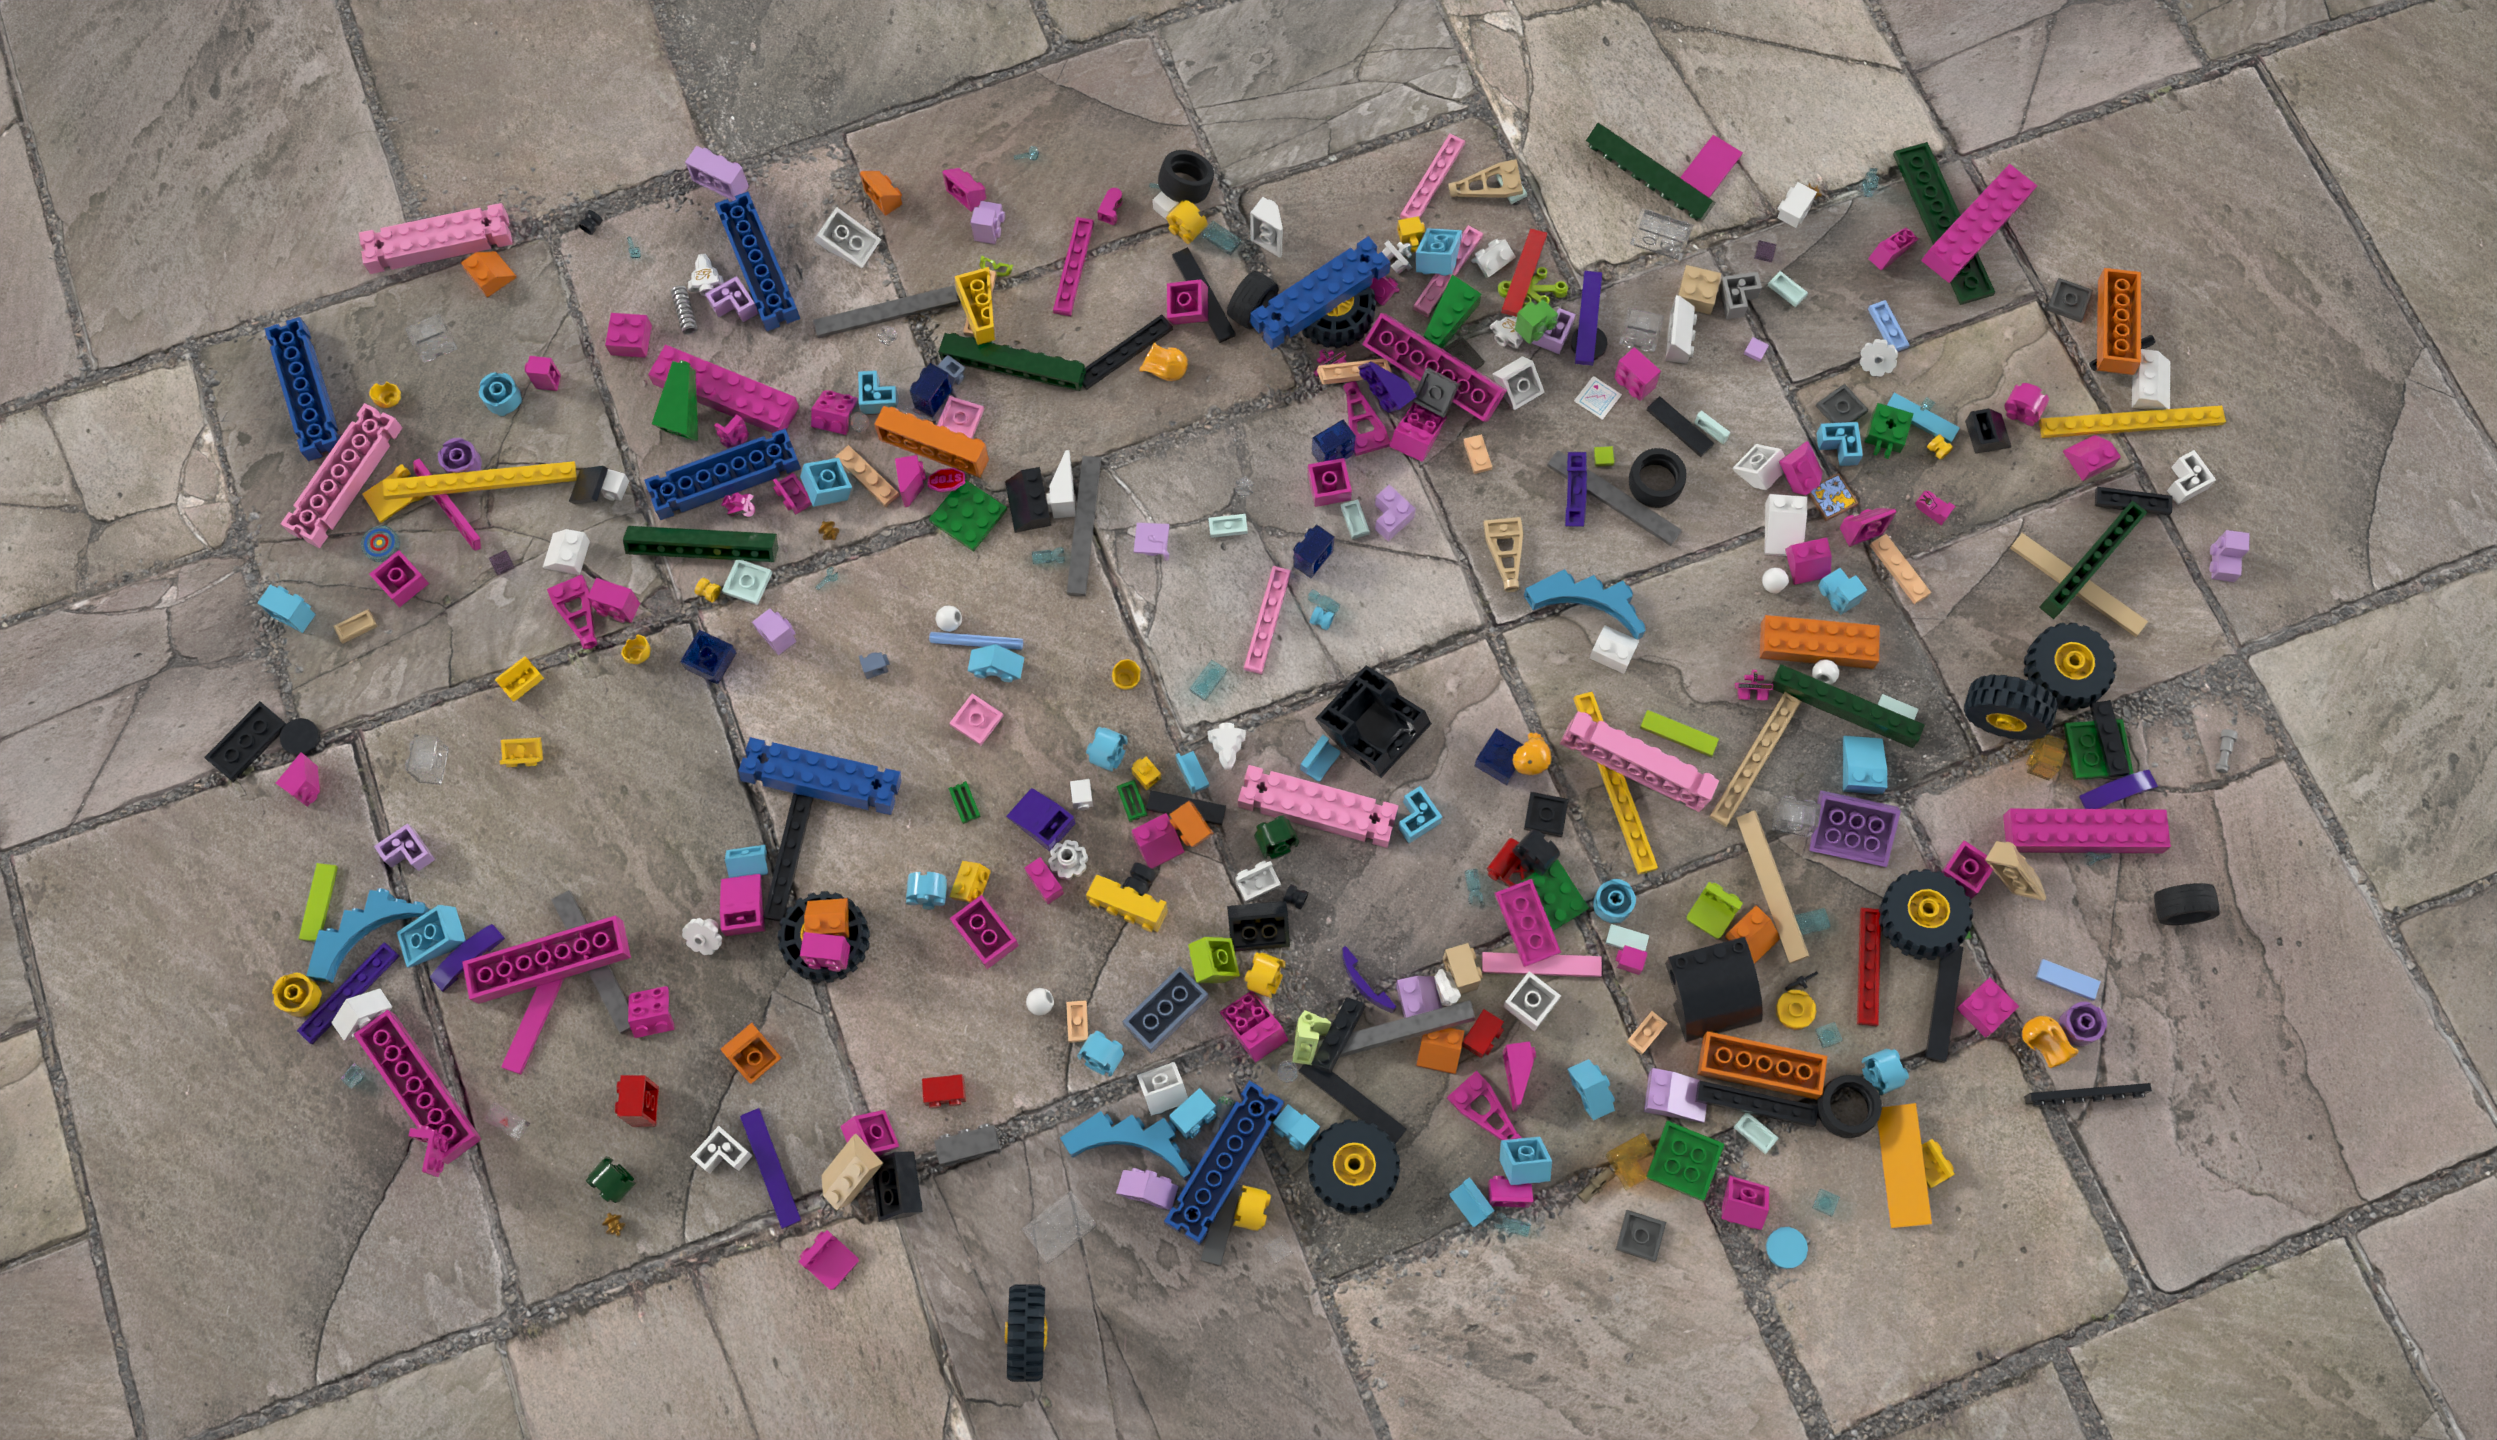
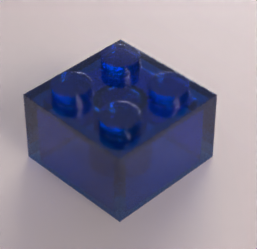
M931 363L924 367L919 379L913 382L910 387L914 408L933 418L953 390L949 373Z
M1343 419L1312 437V455L1318 463L1341 458L1347 459L1354 453L1356 435Z
M1317 524L1313 529H1308L1304 536L1305 539L1302 542H1298L1293 549V566L1309 578L1315 575L1334 551L1335 536Z
M699 629L680 662L685 670L718 685L737 652L732 644Z
M1496 728L1476 758L1474 766L1508 786L1517 772L1513 765V754L1524 744Z

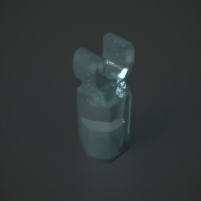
M1058 547L1054 551H1032L1033 564L1052 563V561L1057 563L1065 562L1064 557L1057 556L1059 553H1064V548Z
M1313 589L1308 595L1309 601L1318 604L1326 612L1330 611L1336 615L1340 608L1338 602L1326 595H1320Z
M1466 870L1467 890L1470 892L1468 902L1471 905L1473 903L1472 897L1477 896L1479 902L1482 903L1483 895L1479 892L1481 887L1478 870Z
M1497 1213L1496 1217L1502 1218L1503 1224L1494 1223V1228H1506L1509 1232L1524 1237L1528 1236L1531 1224L1514 1218L1507 1219L1503 1213Z

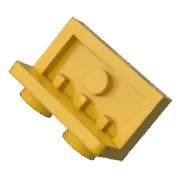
M524 656L499 675L495 681L514 702L536 686L544 677L529 659Z
M541 737L501 740L502 759L499 762L500 764H506V767H517L518 763H525V766H536L537 762L543 760Z
M962 861L949 897L953 900L971 903L983 895L991 870L980 863Z
M1930 1139L1922 1144L1928 1188L1931 1189L1955 1175L1953 1172L1954 1167L1943 1156L1942 1148L1938 1142Z

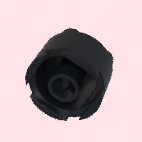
M1532 829L1512 851L1522 861L1521 866L1525 870H1533L1538 875L1543 876L1559 858L1560 851L1551 840L1547 842L1544 839L1546 835Z

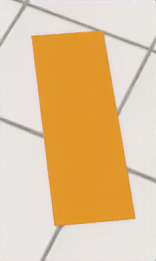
M1916 1103L1882 1107L1877 1123L1891 1228L1932 1224Z

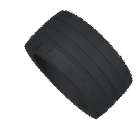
M1189 150L1173 151L1167 154L1162 163L1158 176L1159 187L1173 201L1180 203L1187 200L1193 204L1199 203L1207 197L1214 179L1213 166L1205 157ZM1175 173L1187 174L1197 181L1185 180Z
M1252 271L1242 280L1233 293L1227 307V315L1241 326L1249 330L1253 329L1254 327L1250 322V313L1262 305L1264 308L1268 307V301L1278 295V284L1263 273Z
M1652 448L1642 452L1634 461L1629 473V488L1636 500L1648 507L1660 508L1672 504L1680 496L1686 483L1687 473L1685 464L1676 453L1664 448ZM1660 465L1667 468L1673 474L1675 484L1671 489L1655 491L1648 488L1642 482L1640 471L1646 466Z
M2191 883L2159 890L2154 894L2157 918L2159 923L2163 925L2194 924L2214 919L2220 915L2217 892L2212 884Z
M1856 1075L1839 1076L1824 1086L1822 1096L1817 1100L1819 1120L1830 1133L1842 1138L1862 1136L1870 1131L1880 1118L1882 1110L1881 1097L1875 1086L1865 1078ZM1842 1087H1849L1858 1091L1864 1097L1867 1103L1868 1114L1861 1124L1849 1126L1841 1123L1834 1116L1830 1106V1099L1836 1090Z

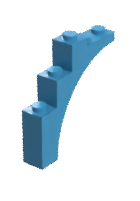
M1564 569L1525 589L1524 597L1533 611L1547 605L1577 603L1597 608L1616 618L1637 640L1642 638L1646 631L1645 624L1636 616L1634 606L1629 604L1633 597V592L1624 581L1603 590L1602 582L1599 579L1597 580L1595 575L1574 584L1573 576Z
M386 889L369 890L364 910L352 908V911L344 910L339 930L327 928L326 931H318L306 976L314 981L333 983L337 970L347 953L368 933L396 920L419 918L430 911V909L423 902L414 901L413 904L406 903L407 901L403 899H395L389 893L390 891Z
M1100 1111L1060 1137L1072 1158L1086 1150L1100 1146L1129 1145L1148 1150L1163 1158L1175 1168L1184 1181L1191 1176L1190 1170L1192 1168L1186 1159L1182 1160L1179 1153L1181 1151L1177 1144L1170 1142L1176 1138L1174 1132L1177 1130L1171 1121L1167 1122L1165 1118H1162L1143 1131V1128H1145L1143 1122L1139 1117L1135 1119L1133 1114L1114 1127H1111L1114 1123L1109 1115H1104Z

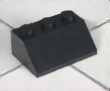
M1040 467L1021 470L1006 480L1005 485L1014 532L1051 526Z
M1286 901L1227 906L1230 938H1232L1235 952L1290 947Z
M914 1151L893 1152L880 1157L879 1159L883 1164L872 1176L878 1222L911 1217L923 1212Z

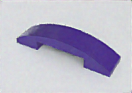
M1568 452L1565 526L1584 527L1587 500V452Z
M2148 769L2097 787L2080 795L2079 798L2085 809H2102L2109 804L2135 794L2155 789L2158 785Z
M493 924L483 928L457 947L430 976L431 980L444 992L459 979L457 976L464 971L463 961L479 957L487 950L490 952L505 939L504 936Z
M1344 946L1342 948L1343 963L1350 980L1357 990L1380 1009L1390 1013L1395 1012L1396 1005L1383 991L1377 996L1354 969L1358 965V960Z

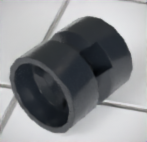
M1135 862L1130 870L1132 877H1128L1125 880L1122 888H1133L1140 896L1147 894L1148 884L1153 883L1157 873L1148 866Z

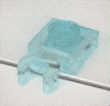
M1870 168L1869 172L1865 175L1863 180L1865 197H1872L1874 191L1878 188L1879 177L1876 176L1877 168Z

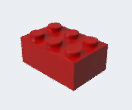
M620 1075V1081L617 1082L616 1086L617 1093L619 1094L618 1101L615 1103V1114H617V1117L632 1127H656L659 1086L645 1075Z

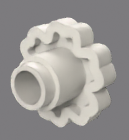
M1875 339L1873 344L1866 343L1861 350L1860 365L1864 371H1870L1872 376L1881 377L1885 372L1891 373L1896 367L1898 352L1895 350V346L1888 345L1886 340Z
M1065 840L1063 844L1056 843L1050 850L1052 857L1048 860L1049 866L1053 873H1058L1060 879L1071 880L1073 875L1080 877L1082 872L1086 870L1085 863L1088 861V855L1084 847L1078 846L1077 841Z
M691 919L682 930V937L687 940L686 945L694 952L700 951L703 955H712L722 944V936L718 934L719 926L713 919Z

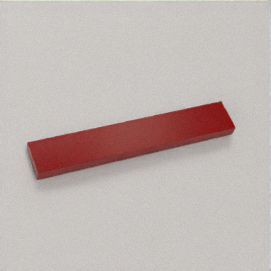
M1530 228L1501 313L1517 317L1518 312L1522 309L1547 238V232Z
M1862 907L1860 909L1857 1025L1877 1027L1879 1025L1881 942L1879 918L1881 914L1879 909Z

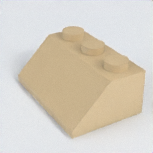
M1996 841L1985 860L2010 892L2015 895L2045 901L2046 895L2040 878L2025 861V857L2018 852L2013 843Z
M857 1134L852 1136L821 1175L823 1196L836 1210L851 1204L883 1164Z

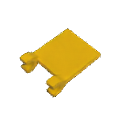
M401 464L396 467L391 475L383 480L407 478L411 473L408 468ZM383 480L362 493L380 523L410 503L425 497L385 500Z

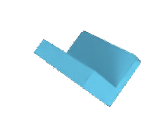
M1322 735L1300 764V770L1317 782H1320L1341 752L1329 744L1328 737Z
M1194 751L1180 756L1179 753L1175 754L1176 762L1192 794L1210 786Z
M759 845L726 850L725 863L729 878L754 874L767 875L766 846Z
M1470 1177L1449 1194L1472 1227L1477 1226L1495 1211Z

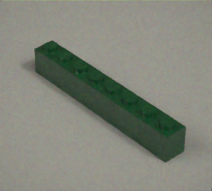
M1597 123L1586 139L1590 143L1589 148L1595 152L1600 150L1604 153L1603 157L1610 162L1615 160L1618 163L1617 167L1625 172L1627 169L1631 171L1633 178L1639 182L1641 179L1647 182L1645 186L1652 191H1655V189L1660 191V196L1665 200L1669 201L1672 199L1675 201L1674 206L1682 211L1684 209L1690 212L1689 216L1696 221L1698 219L1704 220L1716 202L1602 124Z
M944 333L938 351L941 360L949 355L961 365L1076 391L1081 390L1086 374L1085 365L1078 360H1065L1060 356H1047L1042 352L1034 353L1024 348L1016 349L1009 345H998L992 341L977 345L974 337H962L956 333Z
M2132 500L2039 608L2052 619H2055L2147 514V511Z
M627 526L623 537L625 554L775 562L779 548L776 533Z
M1782 664L1779 665L1771 682L1773 690L1782 694L1786 692L1808 705L1910 748H1914L1918 743L1925 724Z

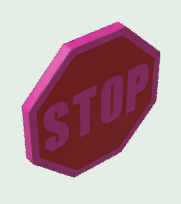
M955 468L939 469L928 476V487L938 492L954 491L965 484V473Z

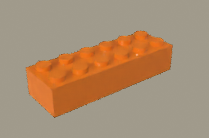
M2104 268L2098 279L2097 371L2134 375L2141 363V272Z
M883 406L874 424L880 441L978 478L981 477L989 461L986 445L982 440L969 438L962 432L950 431L945 426L939 427L927 419H918L911 413H902L895 407Z
M1765 615L1761 622L1760 659L1814 664L1820 660L1827 659L1833 661L1837 666L1874 669L1879 662L1880 626Z
M1707 1031L1702 1039L1697 1075L1817 1100L1823 1093L1827 1056Z

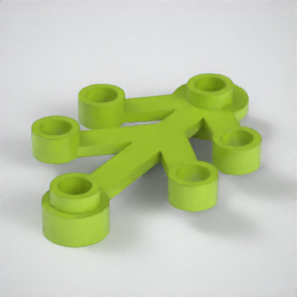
M1539 267L1536 275L1532 278L1525 298L1527 303L1524 302L1523 308L1532 299L1537 303L1544 300L1549 304L1550 299L1548 296H1540L1536 292H1553L1558 298L1565 297L1568 292L1567 284L1559 281L1555 285H1536L1540 280L1547 277V269ZM1511 281L1499 283L1497 290L1501 297L1506 298Z

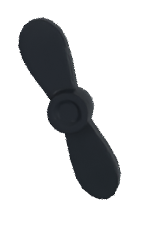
M1816 971L1805 978L1800 976L1796 979V982L1786 986L1785 990H1792L1798 985L1803 986L1804 989L1808 988L1806 985L1807 980L1818 975V972Z

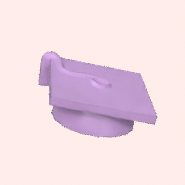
M1137 523L1134 553H1143L1149 556L1163 554L1164 560H1169V553L1167 552L1169 524Z

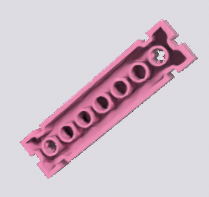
M502 203L487 206L488 210L484 211L481 208H475L380 228L381 232L375 233L374 230L359 232L360 245L364 250L361 251L363 264L370 274L384 272V267L390 266L393 270L489 250L491 245L497 244L498 247L513 245L511 232L508 228L510 226L508 214Z
M365 403L357 413L358 421L350 423L293 505L296 508L294 513L288 512L281 522V525L288 533L300 539L303 537L308 543L318 548H321L327 539L326 531L328 528L334 529L389 449L388 441L390 438L395 440L402 430V426L396 418L384 412L380 414L377 409Z
M1578 711L1568 724L1560 742L1561 745L1573 751L1576 749L1581 752V755L1677 802L1682 801L1686 803L1685 806L1697 812H1700L1711 801L1719 782L1712 774H1701L1697 772L1698 770L1695 766L1685 764L1679 761L1677 757L1663 753L1659 748L1650 747L1644 744L1642 740L1626 735L1622 730L1613 729L1603 721L1596 723L1591 720V716L1587 713Z
M1248 765L1244 778V786L1246 787L1242 786L1238 798L1239 808L1253 811L1254 807L1260 808V813L1275 818L1284 815L1290 822L1365 842L1366 838L1373 839L1374 845L1388 848L1393 828L1390 826H1394L1399 805L1383 802L1382 806L1375 804L1376 799L1273 771L1270 772V775L1263 774L1262 768ZM1260 789H1264V790H1265V791H1263V793H1259V790H1260Z

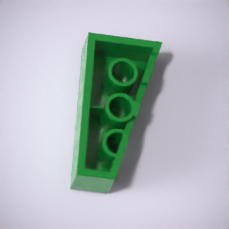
M1452 274L1423 337L1443 349L1480 305L1482 294Z

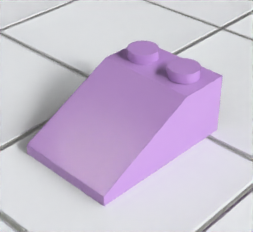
M1652 1068L1648 1076L1644 1112L1704 1123L1707 1104L1695 1102L1697 1085L1702 1080L1672 1071Z

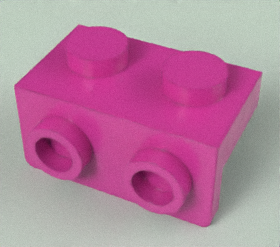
M1384 276L1380 280L1372 279L1370 288L1374 290L1375 300L1382 306L1386 304L1395 292L1398 293L1400 291L1397 287L1398 283L1391 277L1388 279Z
M737 414L725 428L718 423L714 425L717 431L716 434L721 439V444L726 448L741 445L748 439L749 432L746 425Z
M794 473L779 482L776 478L773 480L775 484L773 489L778 497L782 495L784 498L783 504L788 511L792 509L796 515L812 505L806 489Z

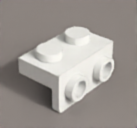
M1505 239L1491 241L1487 249H1481L1474 254L1476 257L1471 260L1472 263L1478 264L1486 278L1516 258Z
M1262 861L1255 865L1254 869L1250 871L1248 869L1243 870L1235 877L1236 884L1246 903L1281 886L1271 861L1267 863Z

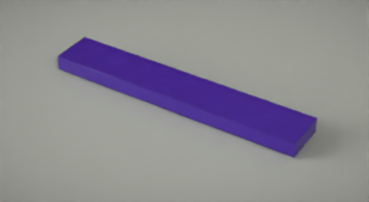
M1584 271L1575 364L1593 366L1602 272Z
M384 942L296 1031L313 1045L332 1025L333 1019L345 1000L363 994L400 955Z
M760 1108L741 1115L740 1118L781 1228L785 1229L801 1222L800 1214Z

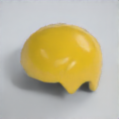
M386 382L384 385L375 383L369 392L375 405L382 409L395 406L401 399L399 388L389 382Z
M636 635V638L633 640L627 639L626 645L622 648L621 655L627 663L641 664L649 658L651 648L644 636Z
M1130 659L1120 660L1113 668L1112 682L1119 689H1133L1140 680L1141 669L1135 661Z

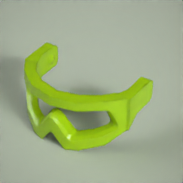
M981 256L979 264L981 269L987 268L985 267V261L992 263L994 270L1001 266L1007 267L1006 272H996L998 277L1011 275L1012 264L1008 265L1000 262L996 265L994 260Z

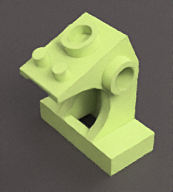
M1304 1010L1298 1018L1295 1030L1292 1062L1312 1065L1319 1035L1326 1036L1331 1026V1022L1327 1018H1321Z

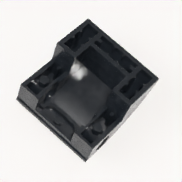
M1367 665L1315 718L1321 728L1344 752L1380 778L1387 773L1432 724L1425 710L1399 695L1392 680Z
M1745 937L1668 957L1665 965L1677 998L1673 1006L1685 1042L1703 1038L1707 1031L1719 1034L1762 1022L1763 1007L1760 985Z

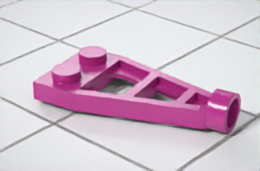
M1351 381L1346 383L1343 388L1347 400L1349 438L1355 456L1389 447L1391 442L1385 426L1359 390L1357 382ZM1362 404L1366 413L1355 416L1353 406ZM1366 419L1369 420L1374 430L1359 434L1357 423Z
M581 574L548 588L547 591L553 606L580 639L583 649L595 647L597 640L594 631L592 604L587 598L590 591L583 575ZM581 598L582 609L570 613L565 607V603ZM585 615L587 625L578 629L574 620Z
M1475 1071L1447 1096L1448 1101L1460 1114L1499 1140H1508L1509 1135H1513L1510 1139L1522 1138L1514 1129L1492 1087L1478 1071ZM1479 1096H1485L1491 1106L1490 1111L1485 1115H1480L1471 1108V1103ZM1494 1113H1497L1504 1122V1126L1499 1130H1496L1487 1122V1119Z

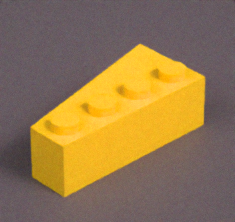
M989 267L954 276L956 291L977 345L994 341L995 331Z
M1096 874L1086 894L1090 905L1099 908V906L1106 908V912L1114 916L1119 914L1124 917L1125 921L1131 924L1136 922L1142 925V928L1148 932L1159 931L1168 913L1166 901L1160 899L1158 903L1151 895L1144 894L1140 896L1135 889L1130 887L1122 889L1119 883Z

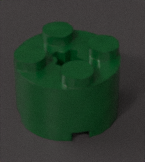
M1284 815L1276 817L1269 823H1260L1256 827L1257 831L1254 834V838L1265 859H1267V856H1270L1271 859L1282 857L1291 852L1290 848L1293 845L1297 847L1299 844V839L1289 819H1286Z
M605 1156L588 1175L586 1182L593 1188L597 1187L601 1191L599 1195L605 1201L609 1202L611 1200L617 1203L633 1188L636 1182L633 1181V1176L620 1164L613 1165L612 1162L614 1160Z

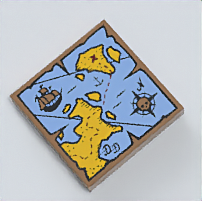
M1839 473L1820 482L1817 488L1808 493V496L1825 522L1858 505V501Z

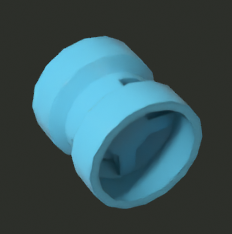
M1316 606L1309 623L1321 625V628L1327 631L1335 614L1330 611L1325 613L1323 608Z

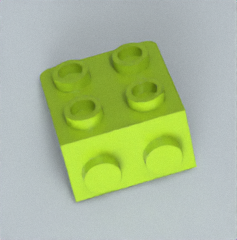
M1708 882L1686 916V919L1715 939H1720L1743 903L1736 895L1723 891L1719 884Z

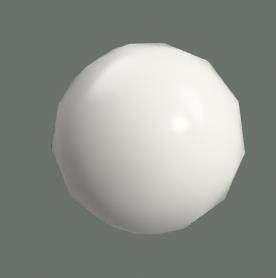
M1771 568L1763 574L1762 583L1768 592L1777 594L1786 587L1789 579L1786 572L1781 568Z
M947 605L938 610L935 620L937 626L943 631L951 632L961 625L962 615L956 607Z
M1827 659L1820 660L1814 665L1812 676L1815 679L1832 685L1839 677V669L1833 661Z
M1035 988L1029 992L1026 998V1006L1034 1015H1045L1051 1011L1054 1005L1052 994L1044 988Z

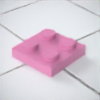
M949 396L937 426H945L950 431L956 433L962 432L967 437L973 439L984 412V406Z
M971 694L949 724L982 746L1004 715L982 699Z

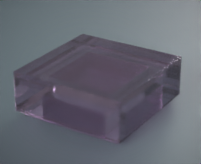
M1759 240L1754 259L1772 263L1776 244Z
M507 550L489 557L497 575L515 568Z

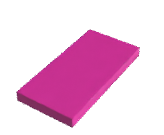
M1712 135L1680 178L1710 198L1741 158L1743 152Z
M1532 879L1494 893L1523 967L1561 953Z

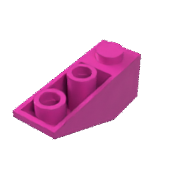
M1905 227L1879 243L1868 259L1880 270H1883L1916 243L1918 238L1911 230Z

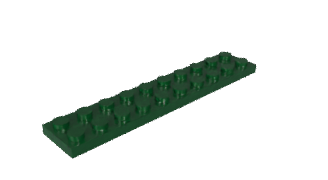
M1928 142L1896 150L1893 156L1934 245L1961 215ZM1978 253L1950 282L1960 305L1991 297L1995 294L1993 285Z

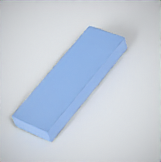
M1884 300L1870 305L1868 310L1888 345H1894L1897 352L1907 349L1910 345L1887 301Z
M2045 959L2041 960L2036 975L2038 980L2092 1001L2096 998L2101 982Z

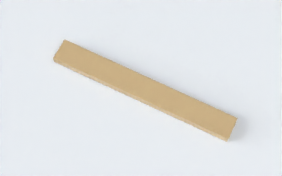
M2023 533L2020 534L2010 547L2011 550L2058 583L2072 570V567ZM2090 580L2076 594V596L2134 637H2137L2148 623L2146 619Z
M1784 692L1711 813V819L1727 827L1802 701Z
M1751 811L1737 817L1789 963L1792 964L1810 957L1757 812Z

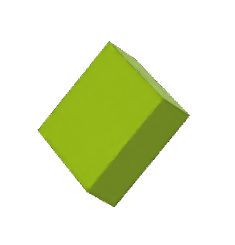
M1613 446L1594 447L1595 467L1614 466Z

